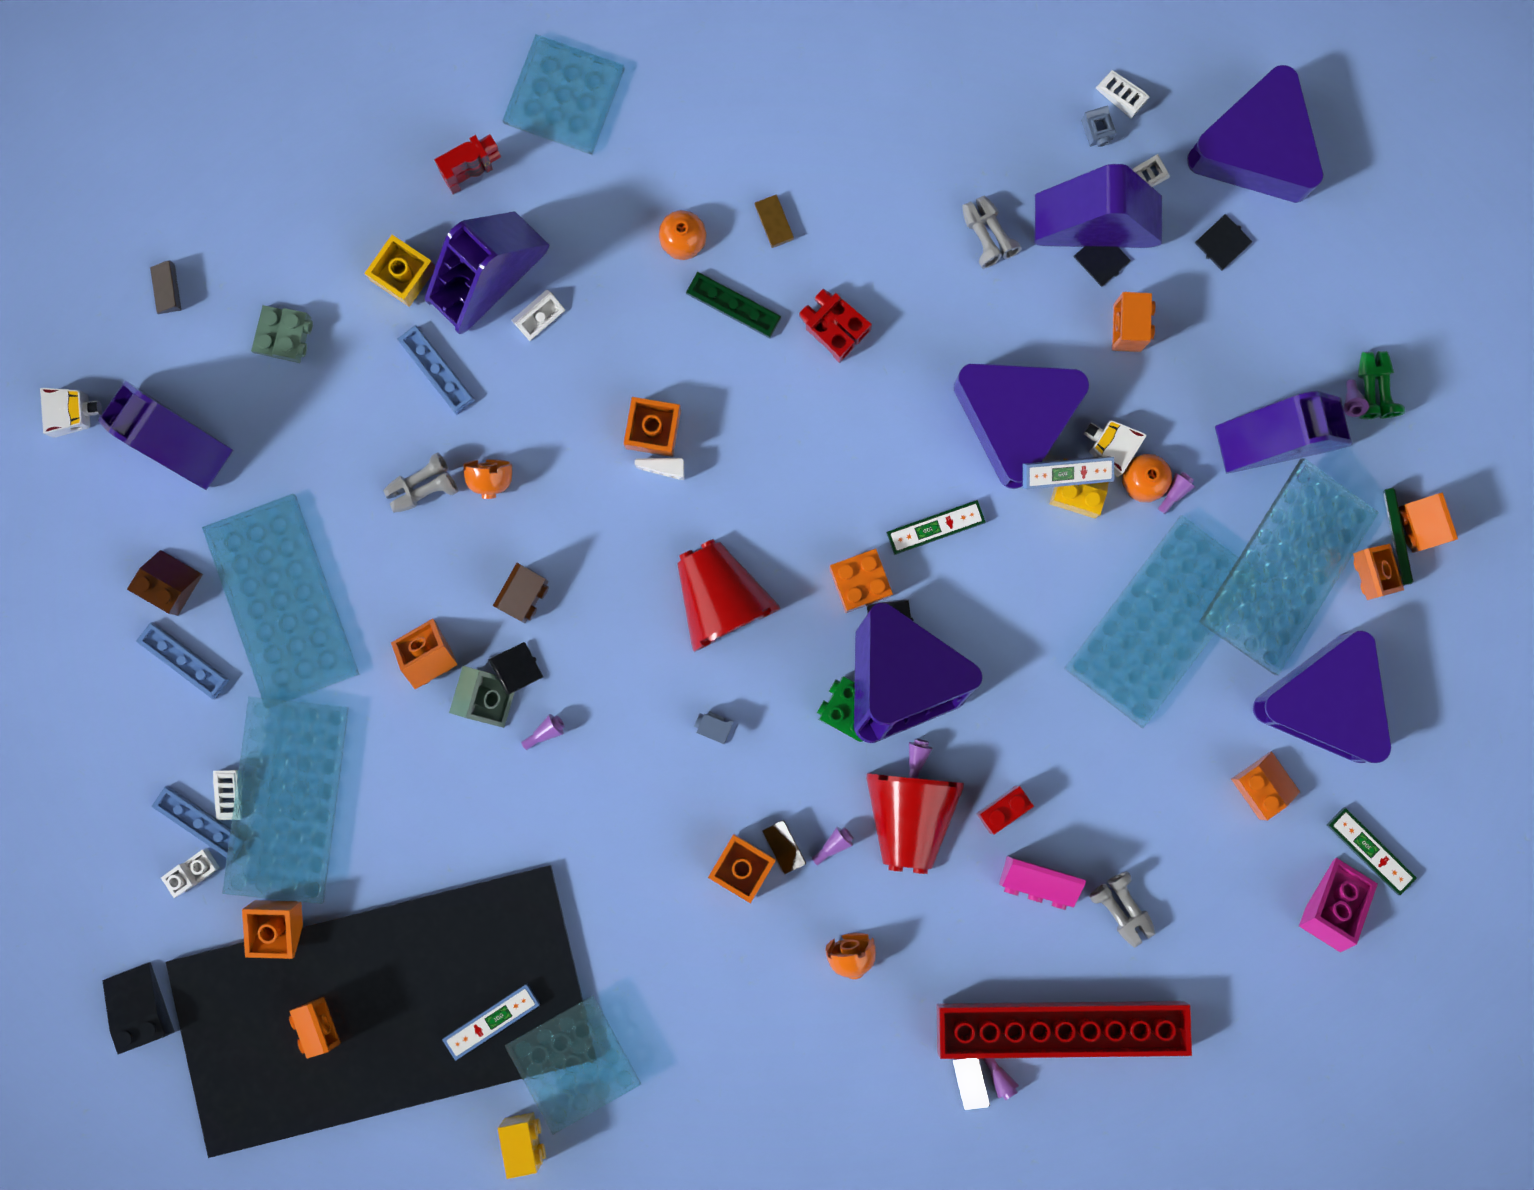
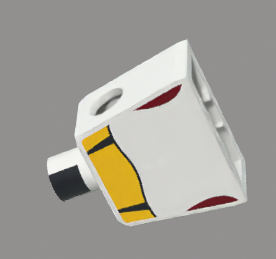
M40 388L43 434L52 438L90 428V416L102 414L100 401H89L88 395L82 391Z
M1112 420L1103 429L1091 422L1083 434L1095 442L1089 451L1093 457H1114V475L1116 477L1124 473L1147 436L1142 432Z

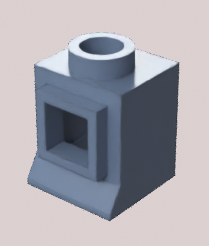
M1108 105L1085 112L1081 122L1089 146L1098 145V147L1110 144L1116 131ZM1101 120L1105 130L1098 131L1095 122Z
M709 712L708 715L700 713L694 727L698 728L696 733L725 744L733 721L724 722L726 718Z

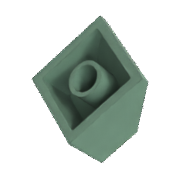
M463 666L449 713L504 728L514 692L507 695L500 681L495 678V674Z

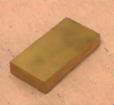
M777 194L754 203L771 248L794 240Z

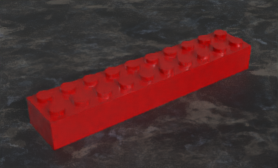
M1185 1001L937 1004V1052L940 1059L1192 1056L1190 1004Z

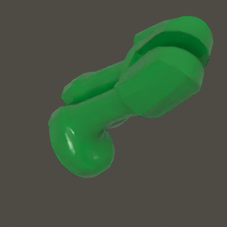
M1378 351L1376 359L1373 352L1361 353L1358 377L1364 379L1365 399L1369 404V408L1365 414L1359 416L1360 419H1375L1379 416L1380 419H1386L1405 414V407L1402 404L1394 403L1391 397L1390 375L1394 371L1387 351ZM1375 379L1378 380L1380 406L1376 404Z

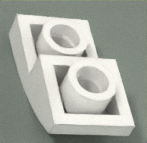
M205 848L186 862L173 868L162 876L161 879L173 898H176L216 872L220 867L208 848Z

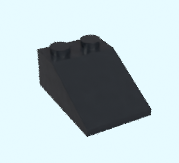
M151 962L102 980L109 1031L118 1055L175 1032Z

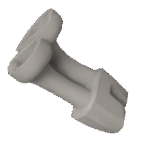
M984 195L976 199L981 217L972 202L962 205L967 227L975 231L983 246V254L979 259V264L983 269L996 264L1001 256L1004 259H1008L1018 254L1022 249L1019 242L1006 235L996 218L999 213L997 208ZM985 225H988L999 243L1000 250L992 241Z
M440 453L433 454L427 466L407 478L399 476L383 490L387 499L394 498L404 492L406 493L390 503L394 513L416 507L419 500L436 491H444L449 495H454L458 492L455 481L446 472L448 467ZM441 474L431 482L413 490V487L433 475Z
M1126 871L1112 877L1107 882L1122 901L1130 915L1129 917L1124 914L1116 903L1107 884L1097 887L1091 892L1089 897L1093 903H1102L1107 907L1119 925L1117 931L1135 948L1142 943L1137 931H1135L1137 926H1139V929L1148 939L1155 935V930L1148 912L1139 909L1128 891L1127 885L1131 882V875Z

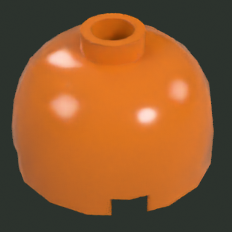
M678 210L671 212L660 225L659 240L661 247L674 259L687 260L694 258L705 246L706 230L703 222L696 214L690 211Z
M1142 454L1134 457L1122 474L1123 487H1125L1132 499L1139 502L1150 503L1160 499L1167 493L1172 483V472L1169 464L1155 454Z
M493 459L479 464L478 460L464 463L465 482L471 491L481 494L482 498H496V494L504 492L512 481V463Z
M868 934L842 935L844 940L835 942L834 938L826 945L825 951L829 965L836 974L850 979H859L873 967L876 958L874 939L870 940Z

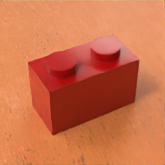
M1014 786L976 814L989 833L995 835L1033 808L1034 805L1020 786Z

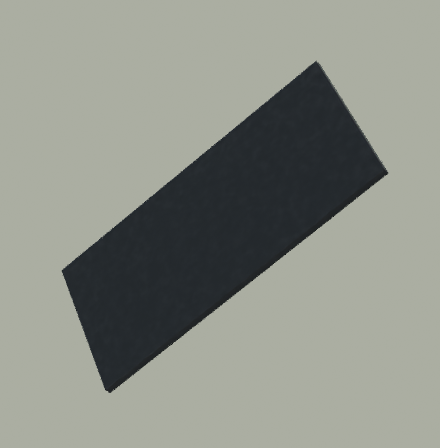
M551 865L302 927L293 959L245 957L244 942L166 962L208 1158L597 1060ZM528 983L540 1005L455 1061L442 1039ZM324 997L341 1044L327 1053L306 1058L305 1053L302 1054L298 1047V1033L291 1027L289 1021L290 1010Z

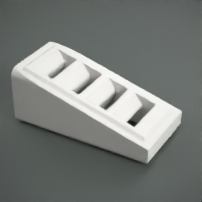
M1113 70L1096 87L1102 95L1130 119L1136 115L1150 97L1143 90ZM1112 80H1114L1116 83L1111 87V89L1109 90L1108 88H1106V86ZM1121 86L1123 89L1118 94H1115L1114 91ZM1128 92L1130 95L1125 100L1121 97ZM1135 98L1137 101L1131 105L1129 102Z
M1158 154L1132 169L1151 187L1170 178ZM1155 165L1159 175L1155 176L1150 167ZM1145 170L1151 178L1149 181L1145 179L1142 173Z
M682 458L635 460V466L640 470L684 480V460Z
M242 770L213 771L216 820L242 819ZM223 778H232L233 783H223ZM223 788H233L234 793H223ZM223 798H234V803H223ZM235 807V812L223 813V808Z

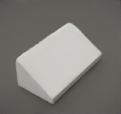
M545 290L511 321L531 341L560 316L565 309L549 290Z

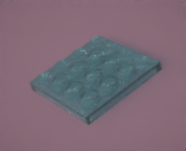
M535 34L502 121L506 125L592 155L625 67L620 63Z
M594 995L505 1045L552 1135L641 1085Z

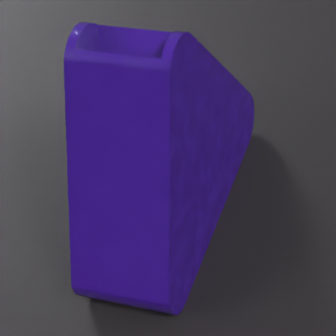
M1279 65L1264 76L1200 136L1187 156V164L1190 170L1201 176L1290 202L1298 203L1303 201L1321 183L1324 174L1297 72L1290 66Z
M1108 164L1035 194V244L1058 247L1111 246L1119 248H1151L1162 244V195L1127 165Z
M515 211L463 220L451 229L444 240L425 295V301L439 310L455 326V331L458 334H463L546 254L550 245Z
M987 364L965 365L954 383V392L1000 482L1010 489H1017L1023 486V464L1043 461L1089 389L1087 376L1077 369Z
M126 380L98 419L100 424L111 435L204 490L208 489L233 452V449Z
M1320 391L1292 396L1215 426L1226 474L1335 451L1353 445L1341 398Z
M877 603L871 608L855 632V733L864 742L876 743L956 710L980 686L983 678L982 672L972 661L889 604Z
M1356 631L1339 635L1263 692L1253 703V713L1260 722L1356 763H1380L1390 755L1391 742L1374 637L1368 632Z

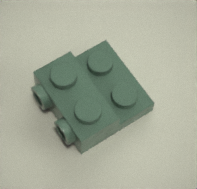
M262 305L251 351L255 354L300 363L301 358L306 355L307 344L305 343L307 334L311 333L313 327L311 317L305 312Z

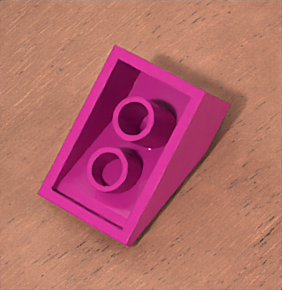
M1335 858L1306 905L1299 927L1339 952L1357 945L1378 883L1338 858Z

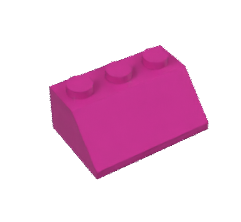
M1007 856L999 885L1005 887L1004 892L1018 896L1020 891L1029 894L1028 899L1040 903H1042L1043 899L1052 901L1051 906L1066 910L1067 906L1074 908L1086 880Z

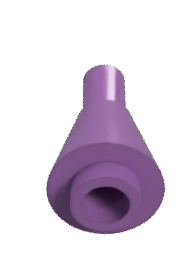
M1350 379L1346 382L1347 394L1343 410L1348 416L1358 417L1367 412L1369 404L1357 389L1356 381Z
M1184 472L1180 475L1175 473L1166 494L1167 497L1158 507V510L1166 514L1174 502L1179 501L1195 488L1192 484L1194 479Z
M549 714L533 732V735L521 742L522 746L528 750L538 742L563 735L564 723L558 716L554 717Z
M915 739L914 742H909L910 771L908 778H918L920 770L933 749L928 746V741Z
M836 827L823 846V849L814 855L812 860L816 865H819L827 857L853 846L851 842L854 839L845 827L843 829Z
M983 1058L991 1072L998 1099L1003 1096L1007 1100L1018 1092L1015 1088L1019 1085L998 1066L995 1059Z

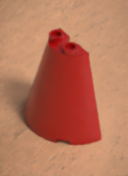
M714 539L701 545L702 549L694 553L692 550L681 554L679 556L681 561L677 563L691 645L694 652L716 642V639L752 621L760 620L780 610L779 605L721 542L716 543Z
M867 773L866 779L883 864L889 865L888 870L903 872V867L913 868V873L928 874V869H932L962 794L964 783Z

